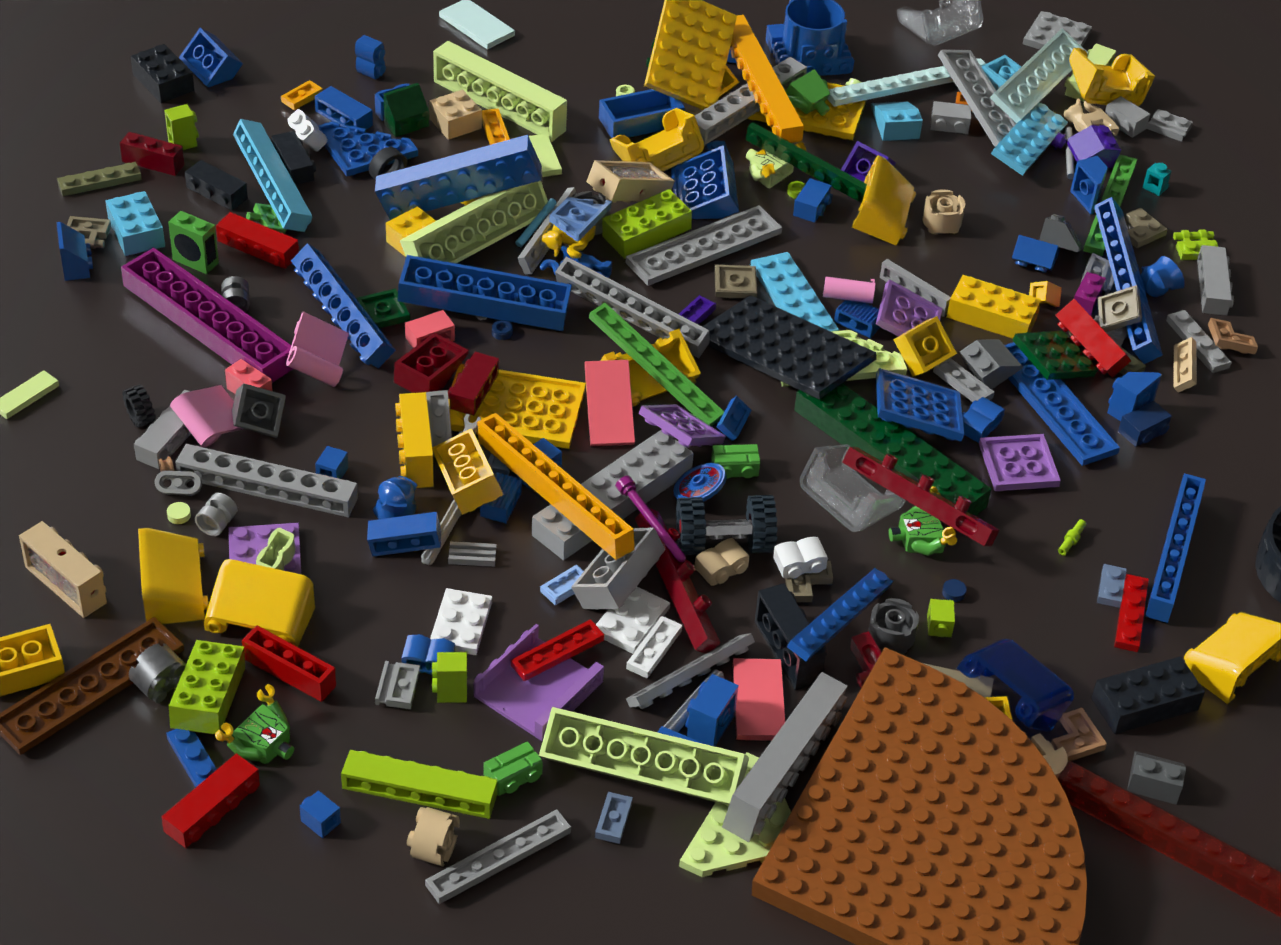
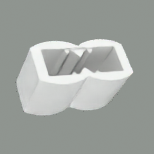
M297 109L288 118L289 126L296 131L297 136L312 150L317 152L327 143L325 134L319 130L318 125L303 111Z
M807 537L797 542H784L774 547L773 558L783 578H797L804 573H819L827 567L828 557L818 537Z

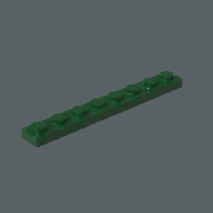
M753 122L748 126L747 141L816 179L832 185L831 187L862 203L867 186L866 183Z

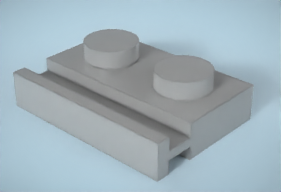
M1158 109L1151 118V121L1148 122L1147 129L1182 142L1191 129L1193 122L1184 117H1178Z
M1092 253L1082 280L1086 272L1105 277L1106 281L1103 291L1107 295L1114 282L1109 260Z
M385 661L375 697V704L384 703L390 707L411 709L420 674V665L398 662L396 664H389V661Z

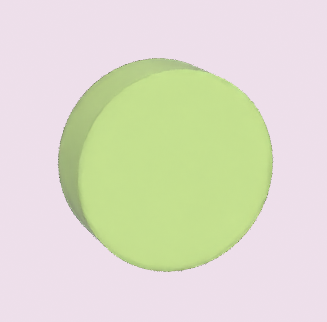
M620 85L616 89V96L635 93V89L630 85Z
M183 502L171 504L167 508L168 520L173 524L187 522L191 517L190 507Z

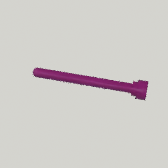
M629 475L620 478L615 485L620 494L629 496L651 527L655 528L658 536L677 561L684 562L686 559L685 554L636 492L634 480Z

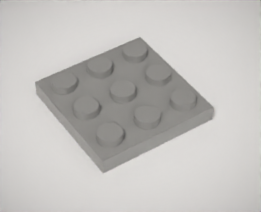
M1041 11L1025 35L1023 44L1041 49L1063 28L1078 44L1083 46L1091 33L1092 26L1069 20L1066 17H1059L1050 12Z

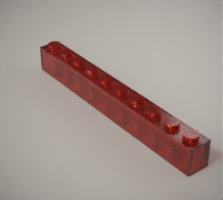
M1072 761L1068 762L1059 775L1058 781L1071 805L1281 917V872Z

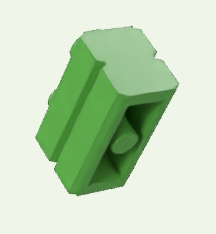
M757 444L713 445L712 463L719 464L724 468L727 479L730 477L751 478L759 476L760 458Z
M527 741L484 762V776L497 779L498 796L506 792L513 793L520 785L526 782L532 783L539 779L540 775H542L543 762Z

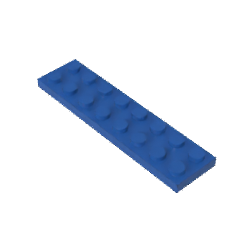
M1014 342L1005 345L1023 367L1008 379L1082 466L1119 453L1120 447L1061 379L1046 380Z

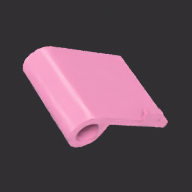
M826 276L823 297L873 304L875 279H871V282Z
M302 312L294 331L295 336L286 365L335 387L343 373V368L339 364L349 333L308 313Z
M222 385L183 393L170 404L172 410L203 448L213 444L221 434L243 429L233 424L232 408L234 401Z

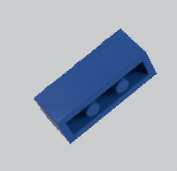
M330 86L315 95V111L333 122L340 123V126L346 128L355 126L364 129L373 126L372 109Z
M437 512L368 521L367 541L372 556L440 548L441 526Z

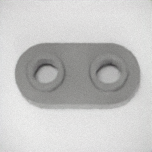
M162 471L155 478V486L159 492L165 495L192 496L201 490L202 481L194 472ZM171 480V485L164 487V482ZM189 481H194L192 488H187Z

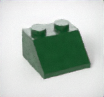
M419 83L383 94L384 124L395 137L429 126V109Z

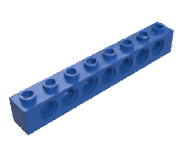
M307 243L291 260L296 267L294 271L305 279L303 283L310 290L314 291L312 295L319 302L323 303L322 308L332 315L331 320L333 323L349 333L347 339L351 341L350 346L361 354L360 359L368 366L372 364L379 368L396 351L323 254Z
M1185 473L1183 475L1145 617L1166 623L1169 621L1206 479Z

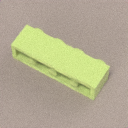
M1095 44L1092 49L1087 51L1089 53L1087 58L1094 64L1112 66L1116 50ZM1072 72L1071 77L1068 76L1065 81V95L1084 102L1085 100L1081 97L1074 73Z

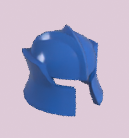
M1161 256L1154 264L1142 267L1141 279L1147 294L1152 297L1166 294L1168 288L1174 290L1185 287L1181 270L1168 257Z
M404 476L393 477L382 482L378 488L379 499L373 508L374 514L378 519L414 515L416 511L415 489L418 485Z

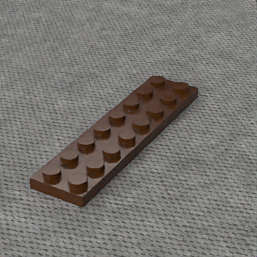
M153 617L1 712L0 735L19 755H22L133 684L129 678V670L131 666L135 669L139 663L136 659L147 648L155 644L164 646V643L178 655L184 651V644Z

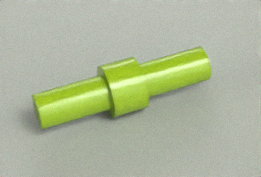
M1080 519L1074 528L1067 532L1064 537L1065 541L1058 549L1059 554L1066 555L1072 545H1076L1079 541L1080 534L1087 525L1084 520Z

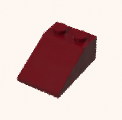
M434 332L395 362L394 383L412 393L441 391L469 354V350Z

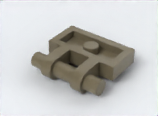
M70 216L67 226L83 234L85 237H89V239L85 238V243H90L91 249L104 248L105 240L99 239H107L111 228V220Z

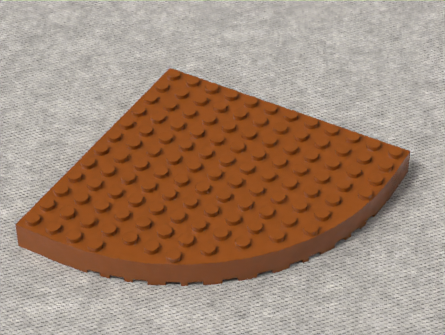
M884 647L752 881V896L855 945H1079L1086 910L1087 878L1085 856L1077 821L1056 775L1033 742L1008 716L986 698L967 687L965 683Z

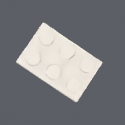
M636 586L635 591L625 600L624 605L619 609H608L596 626L604 633V640L634 654L659 618L664 616L670 609V602Z
M446 588L430 639H448L455 643V652H467V654L477 655L491 608L492 596Z

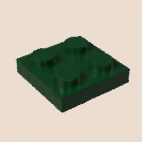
M396 288L356 298L379 329L410 321V314L405 304L398 301V291Z

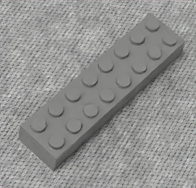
M660 430L581 483V485L623 520L638 508L629 496L620 494L615 487L620 478L629 475L636 483V492L646 504L676 483L684 473L692 469L693 452ZM551 504L532 517V536L563 561L592 541L591 538Z
M821 672L732 795L722 828L747 842L752 839L754 834L759 835L766 823L764 820L766 818L771 819L777 808V805H775L777 801L783 802L788 792L787 787L794 786L799 777V770L803 772L810 761L808 757L810 755L815 756L821 744L820 740L825 741L831 731L830 726H836L842 714L838 711L843 708L847 701L845 696L847 685Z

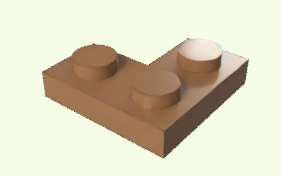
M1210 318L1208 327L1216 346L1224 350H1237L1243 354L1256 353L1258 346L1253 336L1234 333L1229 321Z
M1083 708L1061 714L1060 722L1068 734L1052 739L1051 744L1054 750L1061 747L1065 749L1068 757L1067 762L1106 749L1107 743Z

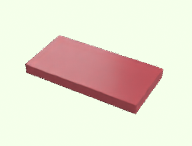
M585 361L590 446L634 445L629 361Z
M733 658V683L739 685L735 711L736 740L772 741L785 723L781 659Z

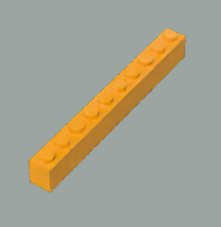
M737 15L730 45L732 58H735L738 69H741L743 79L747 81L750 92H753L755 102L759 104L761 113L766 117L767 125L772 128V133L790 143L801 142L804 130L801 119L745 16Z
M494 413L477 422L479 443L610 556L617 560L635 550L634 529L498 414Z

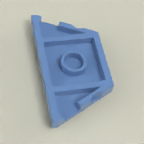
M567 197L550 214L549 222L579 242L611 209L612 201L605 200V204H593V199Z

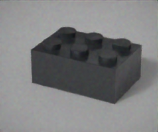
M165 44L157 45L154 48L131 56L133 75L160 103L195 91L193 72Z

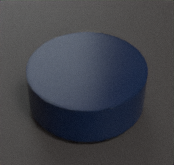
M501 320L492 325V336L494 338L507 340L512 337L513 326L510 322Z
M950 579L944 583L942 594L947 600L959 602L965 597L966 586L960 580Z

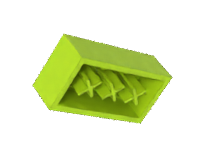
M667 189L602 218V236L626 259L628 255L657 245L690 230L692 211L670 189Z
M196 640L169 704L170 728L215 734L218 730H221V725L225 722L245 670L244 646Z

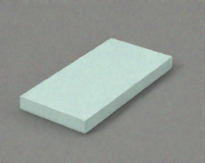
M461 0L439 11V17L486 49L515 36L514 29L471 0Z

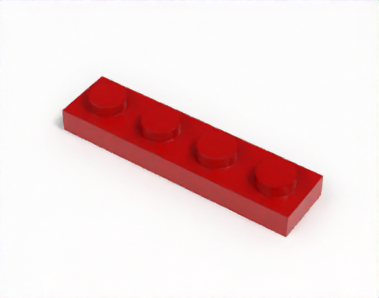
M1130 574L1125 575L1115 648L1138 652L1148 578Z
M590 619L511 659V667L525 682L604 641V633Z

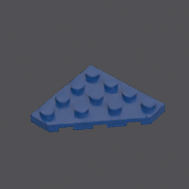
M333 121L318 125L319 130L327 138V143L324 146L346 177L368 171L372 158L383 148H396L407 159L418 156V149L409 138L395 139L392 138L391 134L378 131L375 134L368 133L364 128L355 126L346 128L340 126V123ZM392 160L387 165L394 163L395 160Z

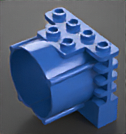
M789 0L785 11L784 24L767 25L766 43L770 53H773L777 65L792 57L807 66L806 74L814 69L819 76L848 74L853 71L854 59L851 56L850 50H848V45L845 43L847 20L845 19L843 8L833 0Z

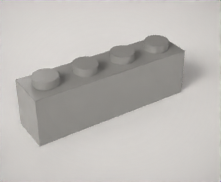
M1201 245L1197 264L1202 313L1227 315L1229 307H1233L1234 296L1231 295L1233 284L1229 282L1231 269H1228L1230 258L1226 255L1225 247Z
M184 390L181 394L186 393V392H190V391ZM170 406L161 413L154 423L150 424L147 431L137 438L134 443L136 460L160 469L158 459L166 460L167 457H171L191 435L190 431Z

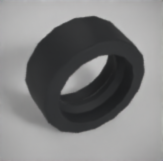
M383 148L372 158L369 165V173L376 180V176L382 175L384 167L392 160H395V162L386 173L407 168V158L396 148Z

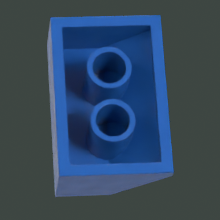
M201 27L179 57L207 87L233 79L243 65L214 34Z

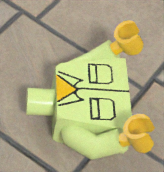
M799 142V143H796V144H795V145L798 146L799 148H801V149H803V150L806 151V148H805V145H804L803 142ZM750 149L746 154V159L750 161L749 172L753 180H759L769 189L793 173V165L763 149L759 152Z

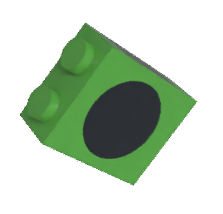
M180 211L168 222L173 260L208 274L219 263L215 225L183 211Z

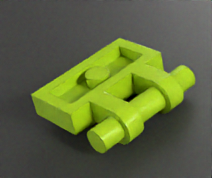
M1203 229L1198 230V232H1189V230H1182L1173 234L1174 240H1181L1177 241L1176 245L1181 260H1197L1201 245L1219 247L1216 240H1208L1214 238L1213 231Z

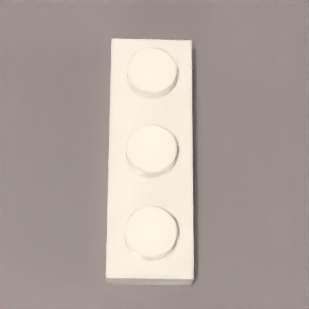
M661 616L628 660L626 669L648 678L682 632V625Z

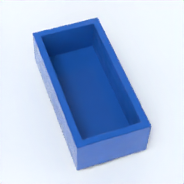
M650 89L601 99L599 101V120L611 138L618 135L633 137L664 130L662 119L665 113L675 108L685 111V107L680 100Z

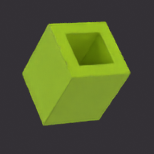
M930 599L927 613L929 636L952 637L955 624L953 600Z

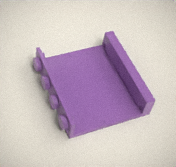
M535 624L530 630H526L514 645H509L500 658L494 659L486 671L478 674L473 684L474 697L543 741L552 707L573 712L603 682L604 666L596 662L587 669L569 658L524 682L511 667V659L545 643L538 638L539 625Z

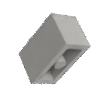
M1122 96L1107 104L1105 113L1116 123L1119 130L1132 138L1147 129L1150 113Z
M933 102L930 130L968 134L971 121V108L969 105Z

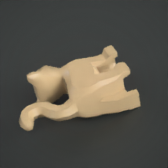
M1077 99L1075 105L1070 106L1068 110L1064 111V117L1069 122H1073L1078 132L1091 125H1104L1110 129L1114 136L1118 134L1119 127L1101 108L1086 101L1083 103L1085 109L1091 113H1083L1080 99Z

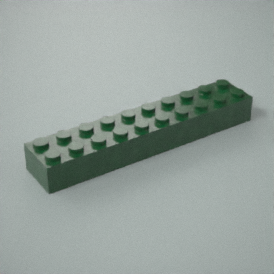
M839 385L821 399H817L801 390L797 391L794 411L847 449L849 447H858L880 461H883L886 454L893 455L898 458L894 468L918 483L922 475L933 478L935 481L932 487H936L942 497L956 504L959 496L972 501L968 512L976 516L987 508L991 493L989 486L899 423L893 421L886 422L879 418L875 406L845 385Z

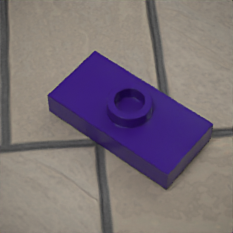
M699 295L679 315L699 325L716 310V303Z

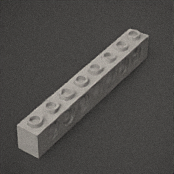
M789 57L774 66L773 70L786 91L790 83L806 74L807 66ZM748 83L695 115L704 145L760 111V106L755 102L754 94L752 91L750 92Z
M567 256L555 271L557 282L571 284V292L598 306L606 303L624 320L659 338H670V331L680 329L691 354L697 358H700L709 344L708 329Z
M185 444L175 462L176 471L194 472L200 477L202 484L344 517L350 516L358 499L356 482L200 446Z

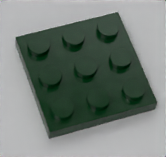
M1063 331L1017 333L1012 339L1046 380L1094 377L1097 372L1091 360L1086 358L1079 347Z

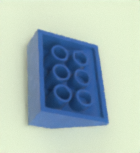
M724 145L671 168V176L675 181L673 193L692 211V219H721L739 212L734 164Z

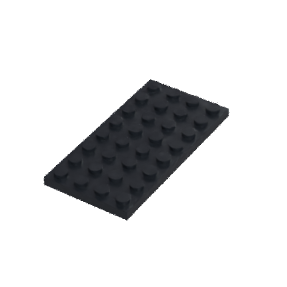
M752 295L702 326L709 330V347L817 399H821L877 359L875 351Z

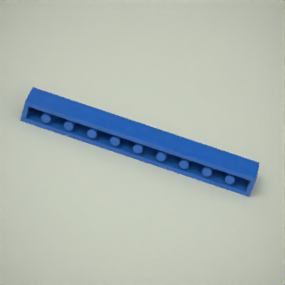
M1110 197L1095 205L1094 208L1116 290L1120 291L1135 285L1140 290L1142 321L1126 327L1133 352L1145 364L1163 354L1123 211L1115 200Z

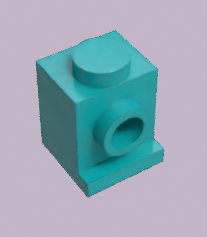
M1154 163L1147 169L1143 188L1160 196L1169 188L1170 184L1168 183L1172 171L1167 169V165L1164 163Z

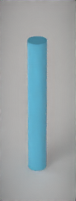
M553 198L547 202L515 242L517 246L522 247L555 207L557 202Z

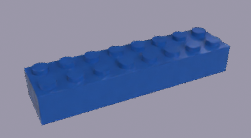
M524 135L376 176L375 193L389 220H392L417 206L426 212L541 181L542 165L529 136Z
M407 255L398 285V301L563 331L572 285Z

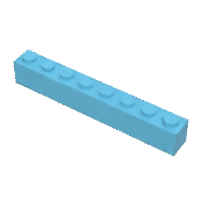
M240 119L233 136L283 229L305 232L307 226L311 223L312 214L264 127L259 122Z

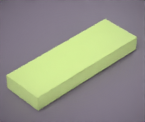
M548 134L529 136L542 165V176L562 174V168Z
M43 370L0 398V415L6 419L12 417L59 386L58 380Z

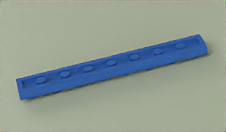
M874 568L789 642L787 648L807 662L887 591L893 581L885 573Z

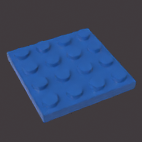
M881 368L878 369L876 388L879 418L886 422L900 423L907 428H917L927 434L941 435L948 440L962 441L964 426L959 391Z

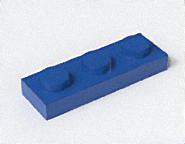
M174 729L166 733L167 740L195 788L217 770L194 731Z

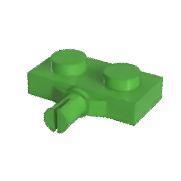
M255 203L254 213L247 212L246 219L257 221L261 225L280 233H286L287 229H283L271 205Z

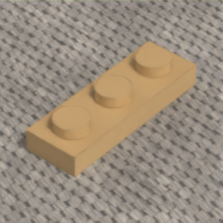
M1193 337L1174 345V389L1178 393L1197 384L1196 341Z

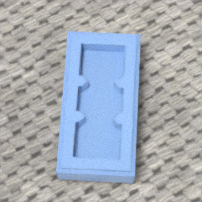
M575 565L540 586V592L554 605H557L575 594L571 587L584 571L578 565Z

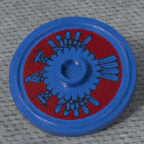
M716 463L698 465L688 470L678 479L673 490L674 496L677 500L678 498L702 497L704 502L721 490L726 482L727 474L724 468Z

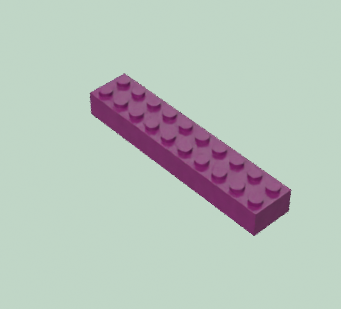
M152 248L121 266L123 285L230 364H234L242 359L271 378L272 383L293 370V368L286 365L291 349L289 343L157 249Z

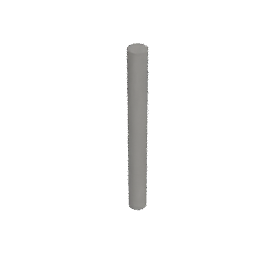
M1071 127L1065 128L1066 139L1073 136ZM1065 143L1067 178L1073 179L1075 173L1074 156L1067 143Z

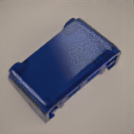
M1009 639L999 640L967 655L957 667L961 673L969 678L997 676L1018 693L1022 698L1016 706V716L1031 729L1050 732L1074 699L1073 689L1016 642Z

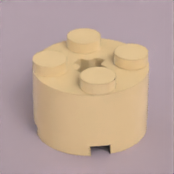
M935 190L931 192V195L926 197L922 218L928 231L932 234L958 233L962 225L965 200L960 195L958 197L953 195V191Z
M420 807L416 816V822L418 823L415 831L411 830L407 839V846L411 847L410 855L413 858L443 867V861H449L458 835H454V827L459 828V816L429 807Z

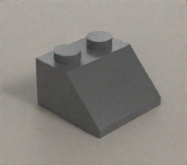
M1054 214L1051 217L1045 218L1040 241L1058 245V247L1075 252L1082 250L1081 242L1070 222L1065 221L1064 216Z
M999 339L976 340L960 351L965 366L991 390L1023 368Z
M243 383L235 393L232 408L234 426L277 438L286 395Z
M1135 751L1127 792L1177 804L1183 787L1186 767L1183 763Z

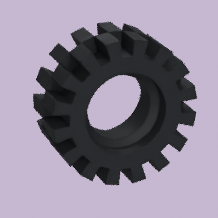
M139 384L123 390L124 406L127 408L126 411L130 415V420H132L136 427L144 426L156 420L152 401H150V396L143 385Z

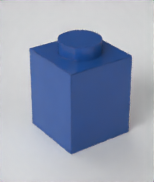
M326 446L315 463L316 474L341 479L348 469V452Z
M319 790L312 796L305 798L300 805L301 821L321 838L341 823L340 807Z

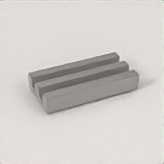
M450 541L448 564L495 567L496 544Z

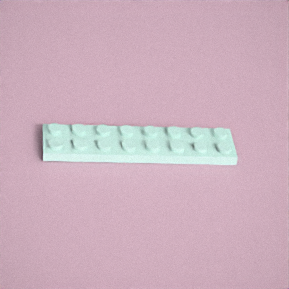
M1062 28L994 92L990 98L1011 119L1018 123L1072 71L1069 58L1073 48H1084Z

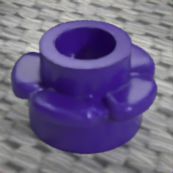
M1057 133L1051 143L1055 147L1054 150L1063 148L1067 141L1065 138L1066 134Z

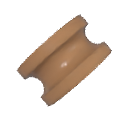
M170 456L166 460L158 459L161 472L175 471Z

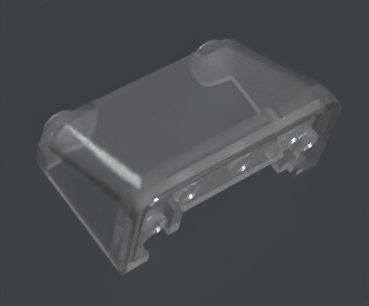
M939 0L940 8L932 11L927 9L916 11L910 7L897 9L899 22L926 44L934 46L976 30L983 23L980 0Z
M848 444L815 447L800 476L801 488L850 531H863L904 505L905 499L889 490L884 495L881 494L856 473L854 469L842 463L850 447Z

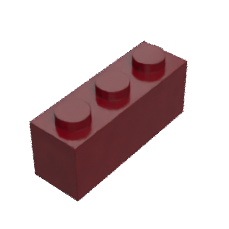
M128 132L120 142L122 162H136L137 166L176 176L185 165L183 147L181 145Z
M474 352L472 357L466 360L463 372L457 375L455 385L451 386L448 391L450 409L472 416L475 415L499 374V358Z

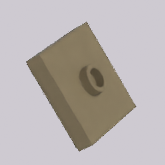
M715 265V297L746 298L752 295L757 298L756 266Z
M1137 285L1098 297L1099 325L1105 332L1142 321L1140 290Z

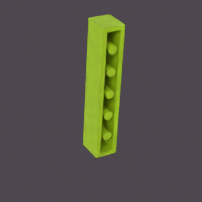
M350 750L341 772L342 789L490 819L497 797V779L468 774L463 771L443 769L439 766H428L414 761L394 759L390 756H379L365 751Z

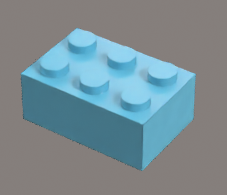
M145 191L105 200L108 219L111 220V227L125 256L149 251L152 248L165 247L163 227Z

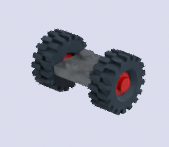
M773 495L748 496L746 506L747 520H705L702 497L678 498L676 506V528L680 534V538L677 540L678 547L685 555H699L705 550V535L709 536L710 539H723V535H732V538L741 539L746 538L747 534L750 553L774 552L777 541V511Z

